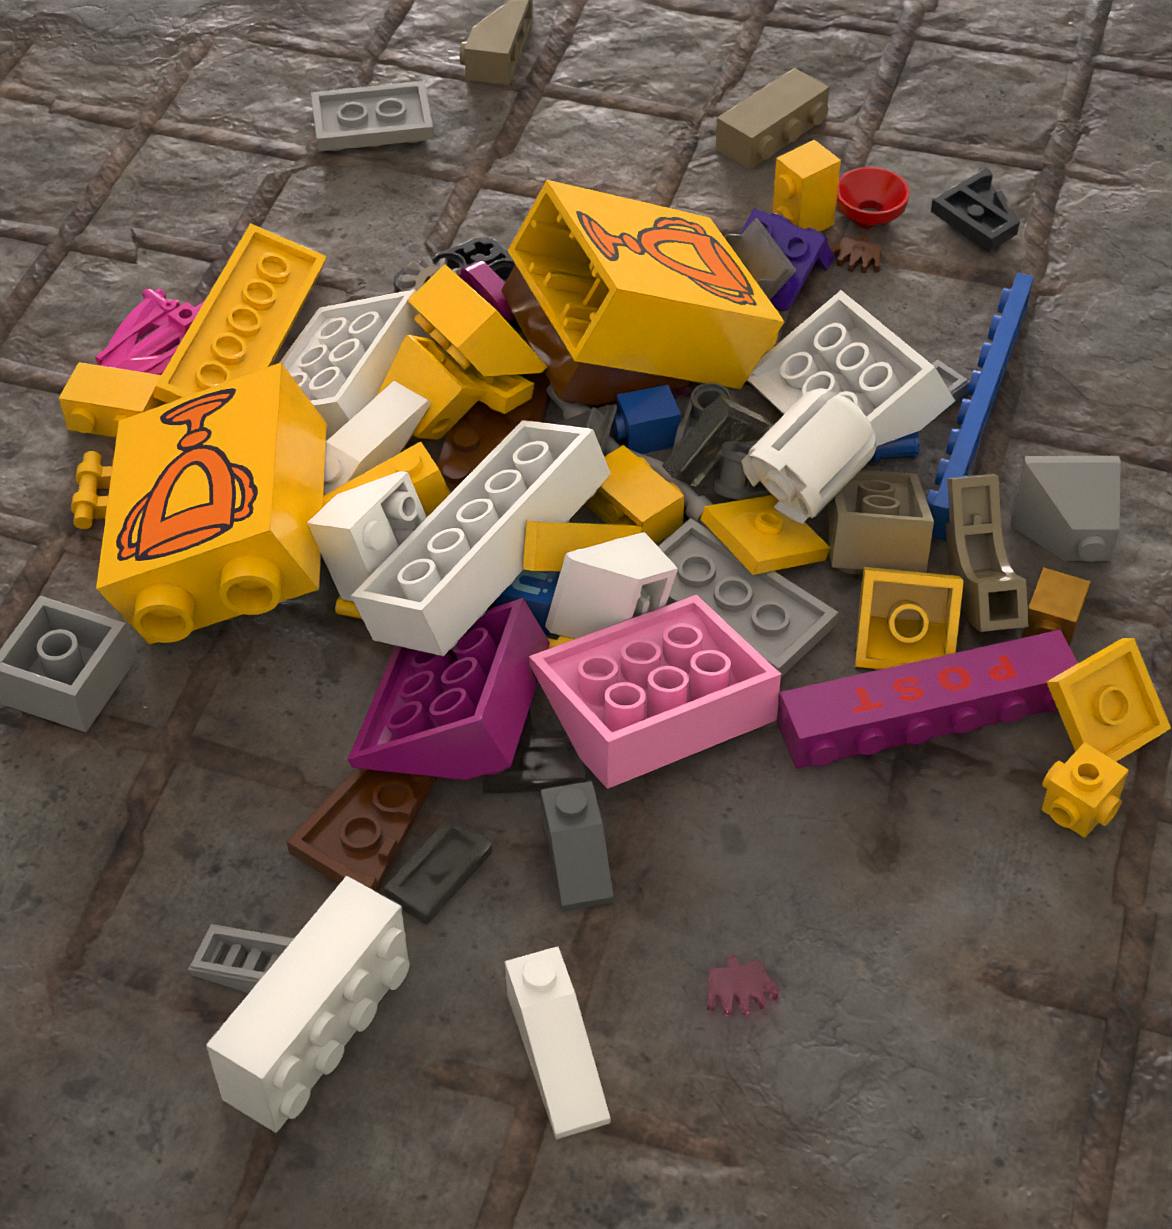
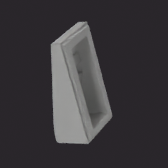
M211 924L188 971L192 976L249 994L294 938ZM225 946H231L223 964H217ZM246 952H250L243 967L239 968ZM270 958L265 971L260 972L266 959Z

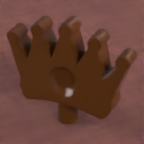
M844 236L831 250L835 257L839 256L837 258L838 267H841L850 260L848 263V271L850 272L854 271V268L861 263L862 273H866L871 264L874 266V272L878 273L881 266V246L868 243L869 238L867 236H862L860 240Z

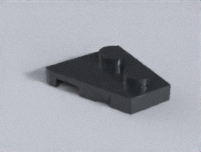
M984 168L933 198L930 212L990 252L1018 234L1020 221L1014 211L1007 206V199L1002 190L996 191L991 183L993 174L991 171Z

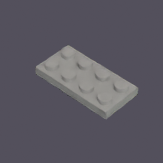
M691 518L658 546L678 568L666 606L698 595L781 673V677L837 625L838 611L775 571L752 575L712 531Z

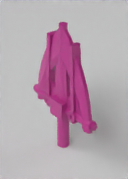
M160 288L155 291L145 289L142 292L144 300L120 324L111 338L108 347L95 356L96 364L162 375L179 345L163 355L160 354L177 343H181L205 301L196 307L187 301L180 305L176 299L166 300V295ZM156 328L155 331H153V332L150 333L148 336H146L145 338H143L141 341L138 342L139 339H141V338L144 337L146 334H148L150 331H152L153 329Z

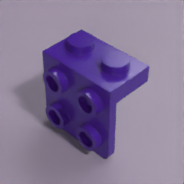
M754 208L739 235L747 229L755 218L759 219L795 267L796 272L770 300L775 309L787 311L792 306L812 267L815 265L827 271L835 256L827 243L828 238L812 228L802 229L793 225L787 218L779 214L771 213L770 215Z

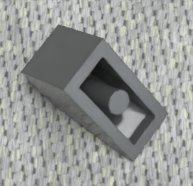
M592 781L542 789V828L561 911L614 903L603 822Z

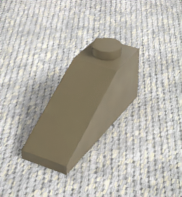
M509 0L473 26L467 42L463 41L461 43L459 54L460 64L465 65L466 80L510 85L533 23V0Z

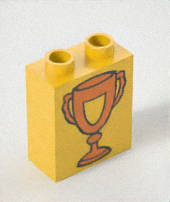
M546 180L508 249V253L576 362L701 383H717L724 387L741 389L760 359L774 347L778 331L785 322L710 217Z
M282 363L119 421L96 589L149 645L157 642L170 643L180 641L194 630L243 614H263L275 608L279 602L319 590L321 553L307 522L323 508L327 423Z

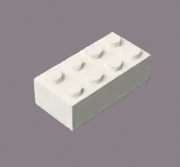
M348 876L343 879L207 1043L206 1047L223 1101L275 1133L279 1131L288 1118L294 1119L302 1112L308 1102L311 1088L322 1074L328 1075L337 1067L347 1042L356 1031L362 1032L369 1026L376 1014L377 1004L389 989H397L408 973L410 963L408 961L406 934L404 932L400 905Z

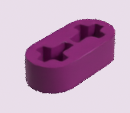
M478 261L461 269L460 278L492 305L508 323L516 320L501 291L505 282L485 262Z

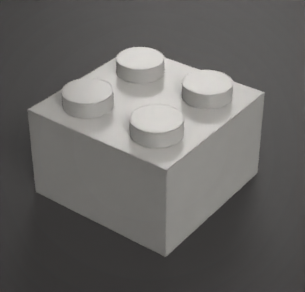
M39 596L0 649V704L87 732L136 661L126 623Z

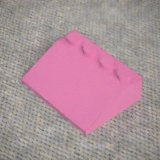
M698 595L529 656V665L578 756L607 789L777 720L781 673Z

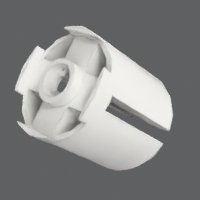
M819 388L806 392L750 449L748 455L741 463L744 473L753 487L761 481L766 489L779 500L774 506L777 511L789 519L803 524L808 517H811V519L816 517L871 460L877 447L876 437L871 423L860 407L845 396L831 390Z

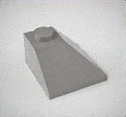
M1024 456L1010 520L1012 528L1063 561H1111L1120 530V457Z

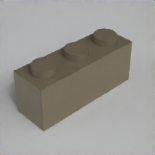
M793 68L717 118L715 150L751 170L789 143L796 141L801 135L816 125H820L826 119L829 111V87Z

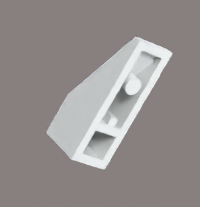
M396 381L388 385L326 441L323 496L399 454L428 410L431 402Z
M559 947L505 961L507 996L555 1138L560 1139L610 1124L609 1111L576 994Z

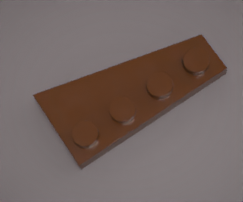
M356 768L286 841L289 854L338 884L348 876L377 892L437 777Z

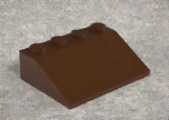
M515 264L501 291L511 308V312L524 332L526 340L531 345L533 351L548 366L544 371L559 399L572 404L579 402L597 406L617 401L618 394L668 385L671 390L689 384V380L574 361Z

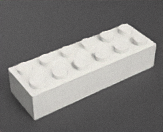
M522 420L351 595L372 639L444 656L451 650L478 618L485 614L489 606L523 571L526 521L569 522L570 518L595 494L596 490L611 475L594 430Z

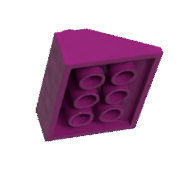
M521 598L487 609L485 614L477 619L458 640L457 644L444 656L395 645L349 755L348 762L352 768L467 780L485 774L495 775L511 767L538 683L529 665V656L547 650L550 645L549 640L525 600Z

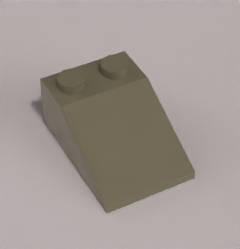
M860 470L827 504L828 546L830 547L829 556L832 568H838L840 571L848 574H863V567L927 573L934 520L918 474Z

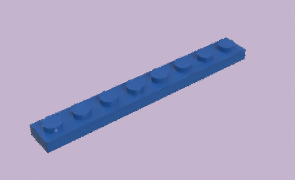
M1017 273L1012 288L1004 287L998 306V312L1002 313V316L996 314L993 316L988 333V339L993 341L992 343L984 341L978 361V367H981L982 371L974 370L969 383L967 395L972 396V399L963 398L957 418V424L962 425L961 429L952 428L946 454L951 455L949 460L941 458L935 478V485L940 486L939 490L930 489L927 496V503L934 520L932 538L946 541L945 523L950 522L947 478L964 477L970 473L1027 311L1034 276Z

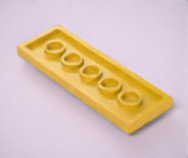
M250 223L158 380L153 397L170 403L270 367L323 270L327 256Z

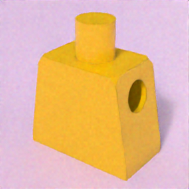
M406 335L378 394L393 381H396L431 402L428 410L403 448H405L412 436L436 440L442 438L484 395L486 390L432 339Z

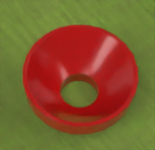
M863 167L851 170L841 176L838 183L836 204L847 218L856 222V225L871 229L874 226L885 225L900 217L907 207L910 192L906 181L898 174L883 168ZM873 208L878 210L879 212H870L861 209Z

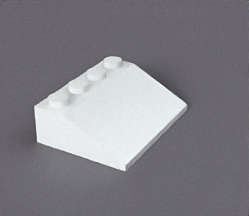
M415 289L319 308L279 362L284 365L327 423L326 441L377 396L406 335L433 340L413 319L419 312L407 300L416 293Z
M842 290L767 352L747 379L783 415L806 392L823 388L845 396L861 408L871 423L877 446L922 430L955 402L938 371L931 363Z

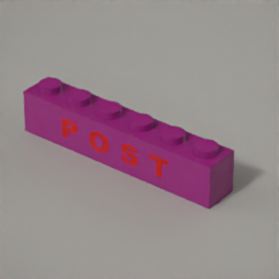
M1056 630L782 691L779 695L777 725L796 769L811 765L824 766L841 758L859 754L872 755L885 748L907 743L920 744L933 737L955 732L967 733L977 727L999 722L1011 723L1025 716L1042 712H1059L1047 681L1078 664V661L1061 630Z

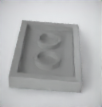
M425 81L311 92L318 152L329 150L341 151L348 148L367 146L379 147L386 144L405 142L417 143L434 139Z

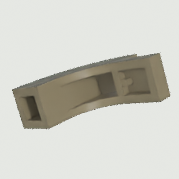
M996 474L947 478L950 520L949 523H945L947 549L952 575L960 576L964 580L961 608L965 617L980 632L1029 627L1026 579L1013 572L1003 543L999 476Z

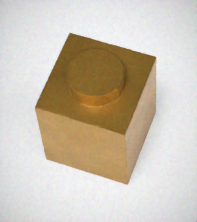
M1043 567L1028 608L1029 627L1023 628L1021 638L1061 630L1070 647L1091 581Z

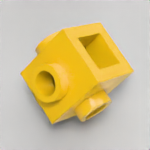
M1084 742L1065 764L1060 760L1057 761L1046 774L1042 786L1047 791L1041 810L1050 815L1060 826L1070 828L1086 838L1098 823L1103 826L1108 825L1118 812L1122 800L1119 798L1129 770Z

